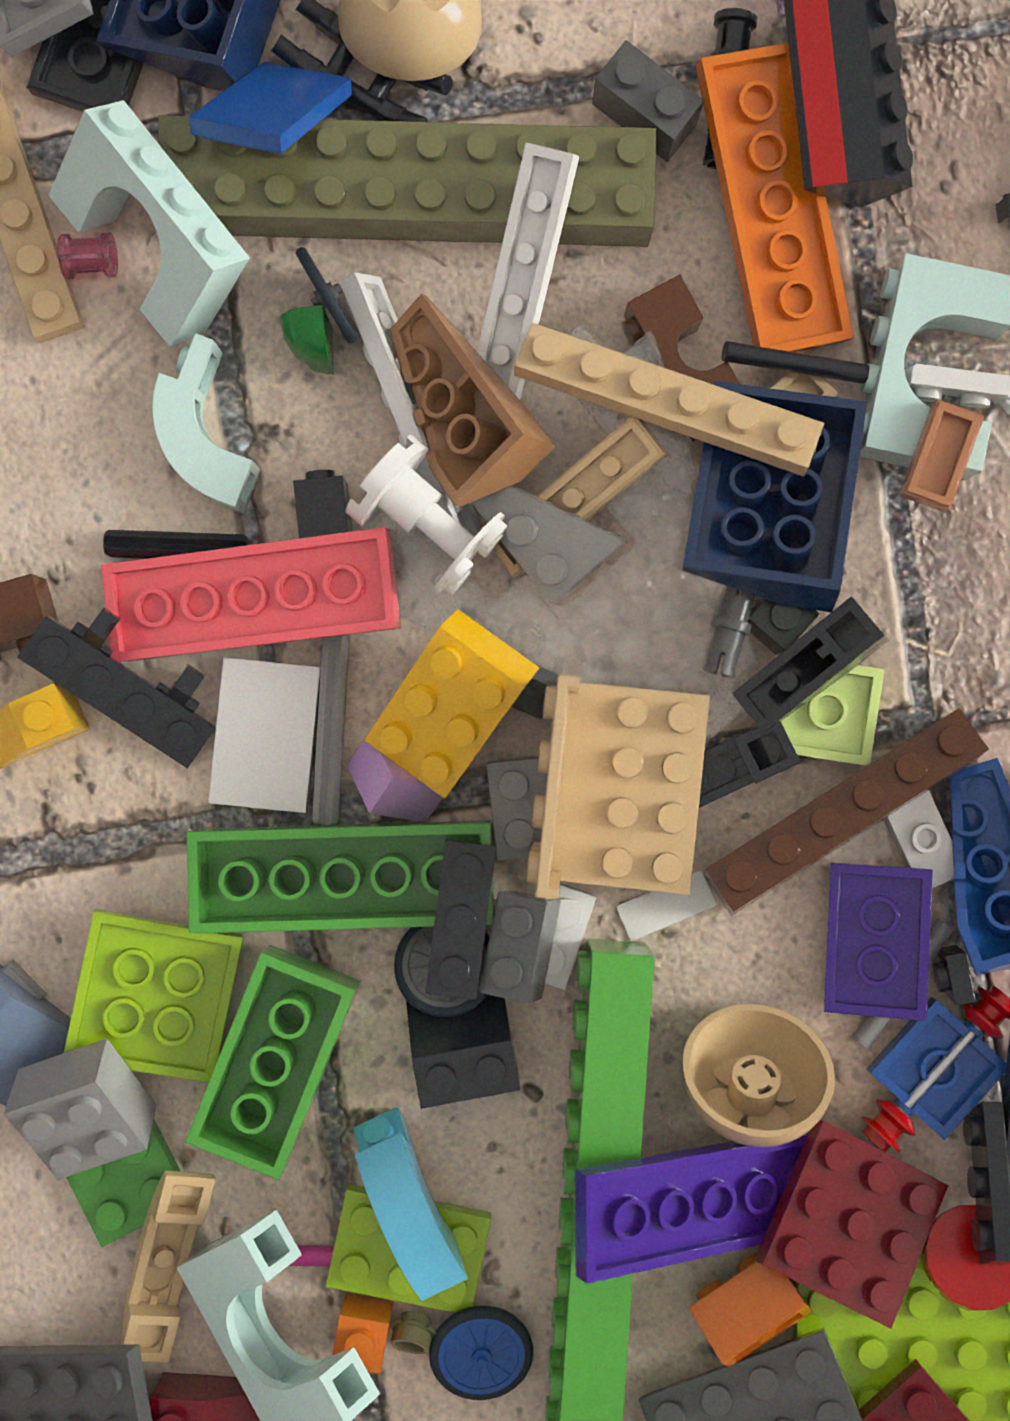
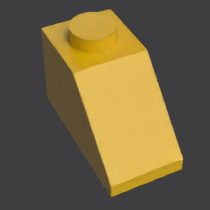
M52 683L11 701L0 708V768H4L90 730L77 697L57 683Z

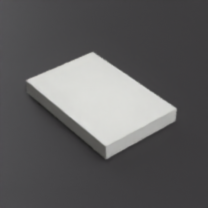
M223 657L208 803L299 813L308 812L319 707L321 667Z

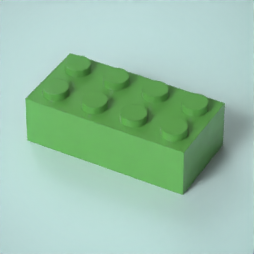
M269 945L260 953L185 1143L280 1180L289 1162L361 981L273 945Z

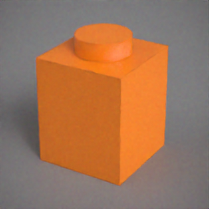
M346 1293L339 1314L332 1355L354 1347L366 1370L371 1373L380 1374L394 1301Z

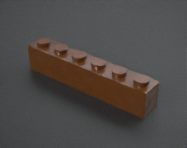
M958 708L707 867L704 875L732 916L969 766L985 754L989 748L960 708Z

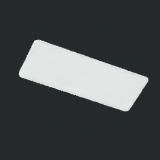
M697 871L692 873L690 895L650 891L618 905L617 910L629 939L635 941L710 909L716 905V902L703 872Z

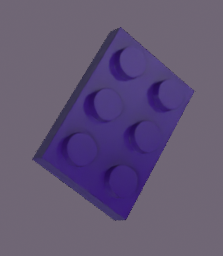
M831 863L824 1012L927 1021L933 869Z

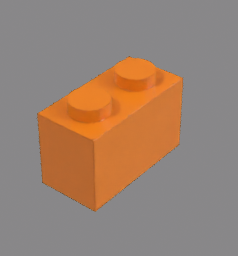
M758 1252L741 1261L736 1267L739 1273L724 1284L718 1279L703 1287L696 1294L698 1302L689 1307L720 1362L727 1367H731L733 1364L745 1359L813 1312L792 1279L755 1261Z

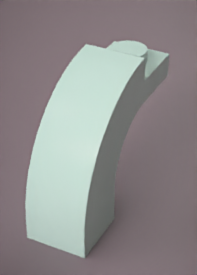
M195 333L191 345H185L179 354L176 371L179 373L178 379L162 373L158 374L152 407L156 436L167 460L187 483L214 503L244 514L261 469L253 460L214 445L206 433L203 423V407L223 352L214 340Z

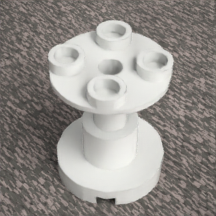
M409 435L406 437V449L400 443L396 444L361 483L359 487L367 494L360 505L351 498L345 512L361 526L372 521L383 511L408 533H411L416 528L420 529L455 560L434 588L438 593L445 589L452 595L471 574L470 569L474 565L471 559L477 553L485 558L504 536L502 533L507 528V525L502 520L505 515L501 512L498 513L474 537L437 505L442 494L416 473L428 452V448L413 435Z

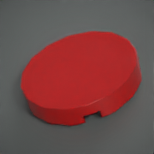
M958 1205L941 1213L935 1219L922 1251L923 1268L929 1281L933 1282L939 1294L948 1303L967 1311L994 1310L1010 1302V1264H980V1251H975L971 1238L972 1222L974 1219H977L976 1205Z

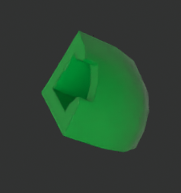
M323 305L300 307L282 314L280 323L284 340L297 359L308 365L315 372L334 375L333 329Z

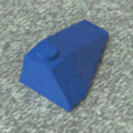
M998 758L966 767L949 778L956 927L975 975L1010 969V786Z

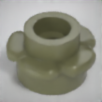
M406 1311L402 1313L401 1319H394L390 1322L389 1327L393 1329L390 1344L394 1348L407 1353L427 1354L432 1338L437 1330L429 1326L431 1319L428 1316L418 1312Z

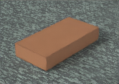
M936 399L929 410L898 496L944 513L950 511L984 416Z

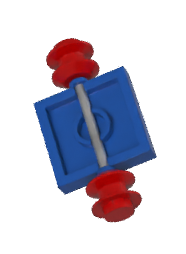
M993 985L989 991H986L978 986L977 989L981 996L980 1001L976 1005L962 1004L965 1017L972 1024L967 1021L963 1024L938 1000L930 997L927 1003V1021L910 1020L866 1068L897 1097L894 1102L899 1105L897 1108L889 1100L877 1099L876 1104L880 1112L874 1119L861 1116L868 1124L862 1133L880 1150L886 1153L890 1147H893L900 1153L901 1150L897 1139L903 1133L911 1136L916 1135L913 1121L905 1115L906 1113L910 1116L915 1113L945 1140L1004 1075L1006 1062L981 1040L983 1037L982 1033L992 1038L1002 1039L1004 1037L999 1026L1005 1019L1010 1020V998L1000 989Z

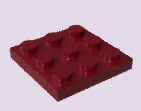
M820 1119L809 1130L755 1261L891 1329L949 1185Z

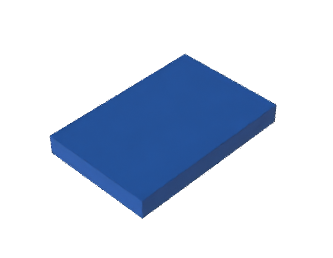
M264 61L189 116L191 135L282 154L352 95L351 78Z

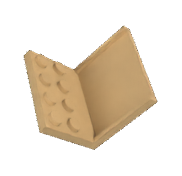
M558 675L557 686H546L543 718L554 720L552 741L541 740L538 773L548 774L546 796L535 795L532 827L543 828L542 841H533L530 849L527 882L537 883L536 897L557 900L560 881L690 895L710 695L581 683V677Z

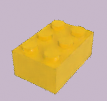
M457 609L439 626L364 741L445 799L538 671L539 667Z

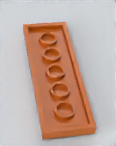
M789 43L701 58L695 66L702 99L704 100L703 105L752 344L754 346L799 352L847 342L853 339L854 336L826 196L805 191Z

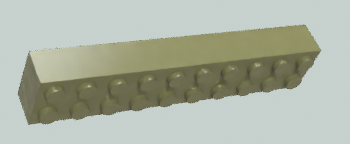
M159 115L158 144L232 236L503 243L526 142L580 156L559 245L648 247L654 229L656 128L323 119L282 154L195 137V135H191L189 116Z

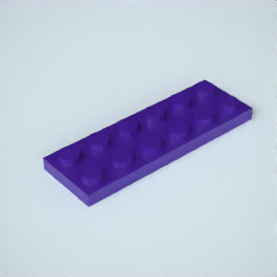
M809 1131L791 1142L773 1147H752L730 1141L576 1169V1277L588 1284L761 1245Z

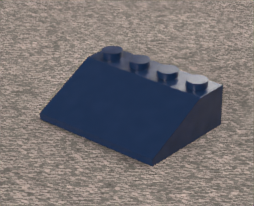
M110 0L96 41L105 48L205 88L225 91L258 67L281 0Z
M714 381L715 386L823 422L824 425L805 476L704 442L682 571L780 605L832 612L842 585L867 401Z

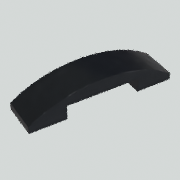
M781 722L765 733L757 726L705 749L699 808L747 785L761 782L801 763Z

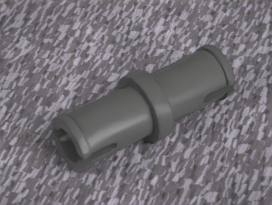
M728 586L725 589L719 615H714L710 626L715 628L703 671L717 675L721 657L725 655L720 674L723 677L734 678L744 636H749L752 625L748 623L755 596L743 591L738 596L739 590Z

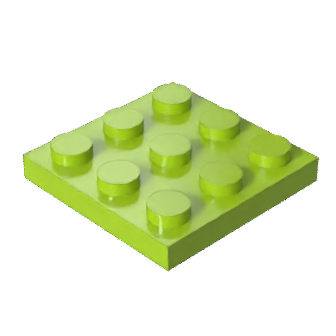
M95 909L92 915L64 1053L107 1038L131 1071L209 1083L218 1061L243 935L231 932L189 934V925Z

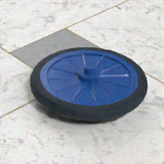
M493 1306L468 1307L448 1317L438 1327L429 1349L431 1369L439 1383L454 1395L470 1400L494 1399L512 1391L525 1378L533 1360V1343L526 1326L512 1313Z

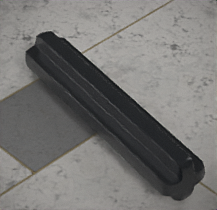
M107 530L103 538L104 554L118 558L149 559L250 545L248 537L243 534Z

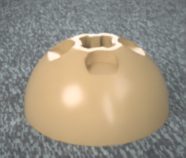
M340 0L338 6V26L345 46L362 65L385 77L405 81H419L449 73L468 59L475 50L481 35L482 11L480 0Z
M741 1004L720 1009L698 1023L685 1044L682 1063L683 1079L687 1095L694 1109L702 1120L715 1132L738 1144L752 1147H773L791 1142L807 1133L817 1124L832 1099L835 1073L831 1056L824 1043L804 1022L777 1008L758 1004Z

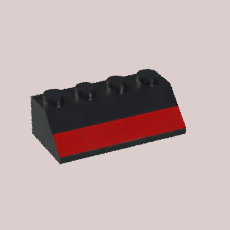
M784 0L805 191L864 207L913 187L911 176L913 154L907 141L905 119L908 114L906 100L902 95L900 78L902 56L896 42L894 20L897 16V9L894 0Z

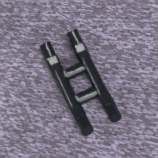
M301 0L295 10L311 21L315 28L339 43L327 65H324L321 60L311 55L305 49H300L282 34L277 39L271 52L291 67L344 76L354 56L349 52L340 35L338 15L330 8H325L316 0ZM377 73L368 90L351 80L352 95L346 101L376 117L377 121L428 122L426 117L410 112L406 107L395 104L386 98L397 79L385 77ZM447 74L427 80L405 81L419 89L431 90L441 95H447L451 91L453 84L452 77Z

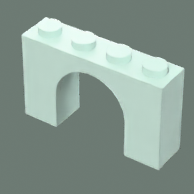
M125 101L84 110L48 196L76 231L81 233L116 222L129 194H132L146 209L154 224L161 253L158 275L141 305L140 311L169 347L192 339L195 333L199 335L205 334L250 257Z
M908 253L901 258L893 269H887L880 291V297L887 299L883 316H877L870 339V345L877 346L873 364L868 363V379L865 384L860 386V392L867 393L865 400L867 401L860 457L909 467L931 408L920 401L913 393L906 379L904 358L909 341L912 336L929 329H949L997 339L1010 328V275ZM982 422L962 479L967 480L983 470L992 422Z
M277 1210L213 1241L176 1267L260 1421H352L380 1394L354 1347L324 1359H309L287 1346L272 1327L263 1305L262 1285L302 1255Z

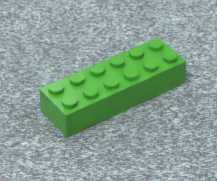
M491 820L202 828L187 832L189 934L434 927L445 840L452 839L492 845ZM493 876L486 925H492L494 917Z

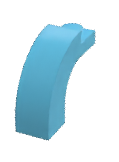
M395 1107L354 1127L353 1130L359 1150L355 1157L370 1203L399 1267L418 1297L423 1301L467 1280L468 1277L456 1238L442 1218L427 1188L414 1152L405 1118L399 1108Z

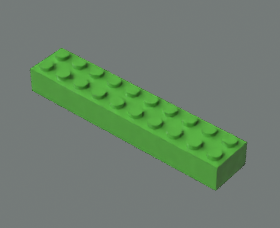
M587 938L586 951H577L576 980L578 981V989H583V1000H574L572 1030H575L574 1038L575 1040H580L579 1050H570L569 1059L571 1091H576V1099L567 1098L565 1129H568L567 1142L573 1143V1147L563 1149L562 1179H564V1194H569V1198L560 1197L558 1227L561 1229L560 1245L566 1247L556 1248L555 1278H557V1297L553 1296L552 1328L554 1330L553 1346L549 1348L548 1378L550 1379V1396H546L545 1421H623L633 1274L588 1284L576 1277L575 1170L641 1158L655 956L645 942Z

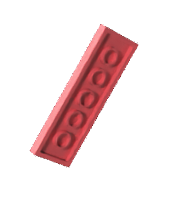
M386 527L101 565L105 607L121 618L109 634L110 648L114 650L111 657L120 663L401 629L391 532Z

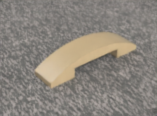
M165 1170L152 1197L132 1267L119 1344H139L142 1362L169 1363L180 1320L177 1305L183 1285V1279L176 1267L190 1258L197 1227L205 1223L216 1180L214 1174Z

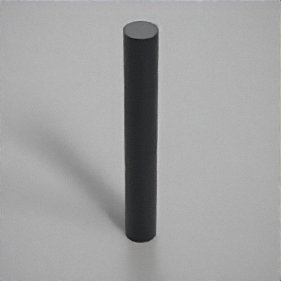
M730 341L724 343L721 355L722 361L859 384H865L869 376L868 364Z

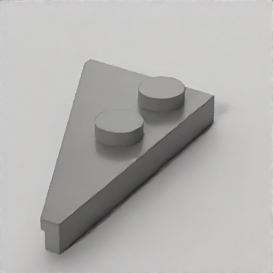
M509 486L472 502L487 523L500 512L505 515L502 521L507 525V528L502 533L504 536L501 541L550 604L558 603L628 543L623 536L617 533H610L584 521V518L574 513L560 510L554 504L520 488Z

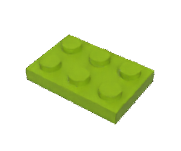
M347 1184L326 1287L453 1313L473 1307L491 1223V1212L434 1201L442 1218L456 1238L468 1279L421 1301L403 1274L386 1241L365 1187Z

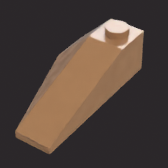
M421 293L391 327L390 333L404 381L410 383L418 408L414 411L417 426L424 429L430 450L426 454L429 468L453 504L462 507L521 482L550 453L555 445L526 406L428 296Z

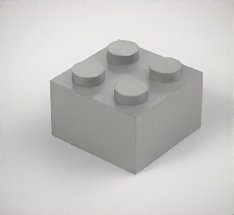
M105 1038L18 1069L4 1115L57 1180L147 1150L156 1103L110 1041Z

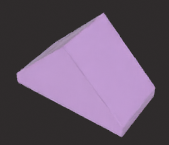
M364 740L347 764L369 814L426 822L443 799L439 794Z

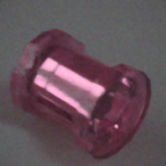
M102 232L100 237L72 238L69 233L61 234L58 237V260L61 273L65 279H74L76 274L104 273L107 278H115L117 276L118 254L115 239L111 232Z

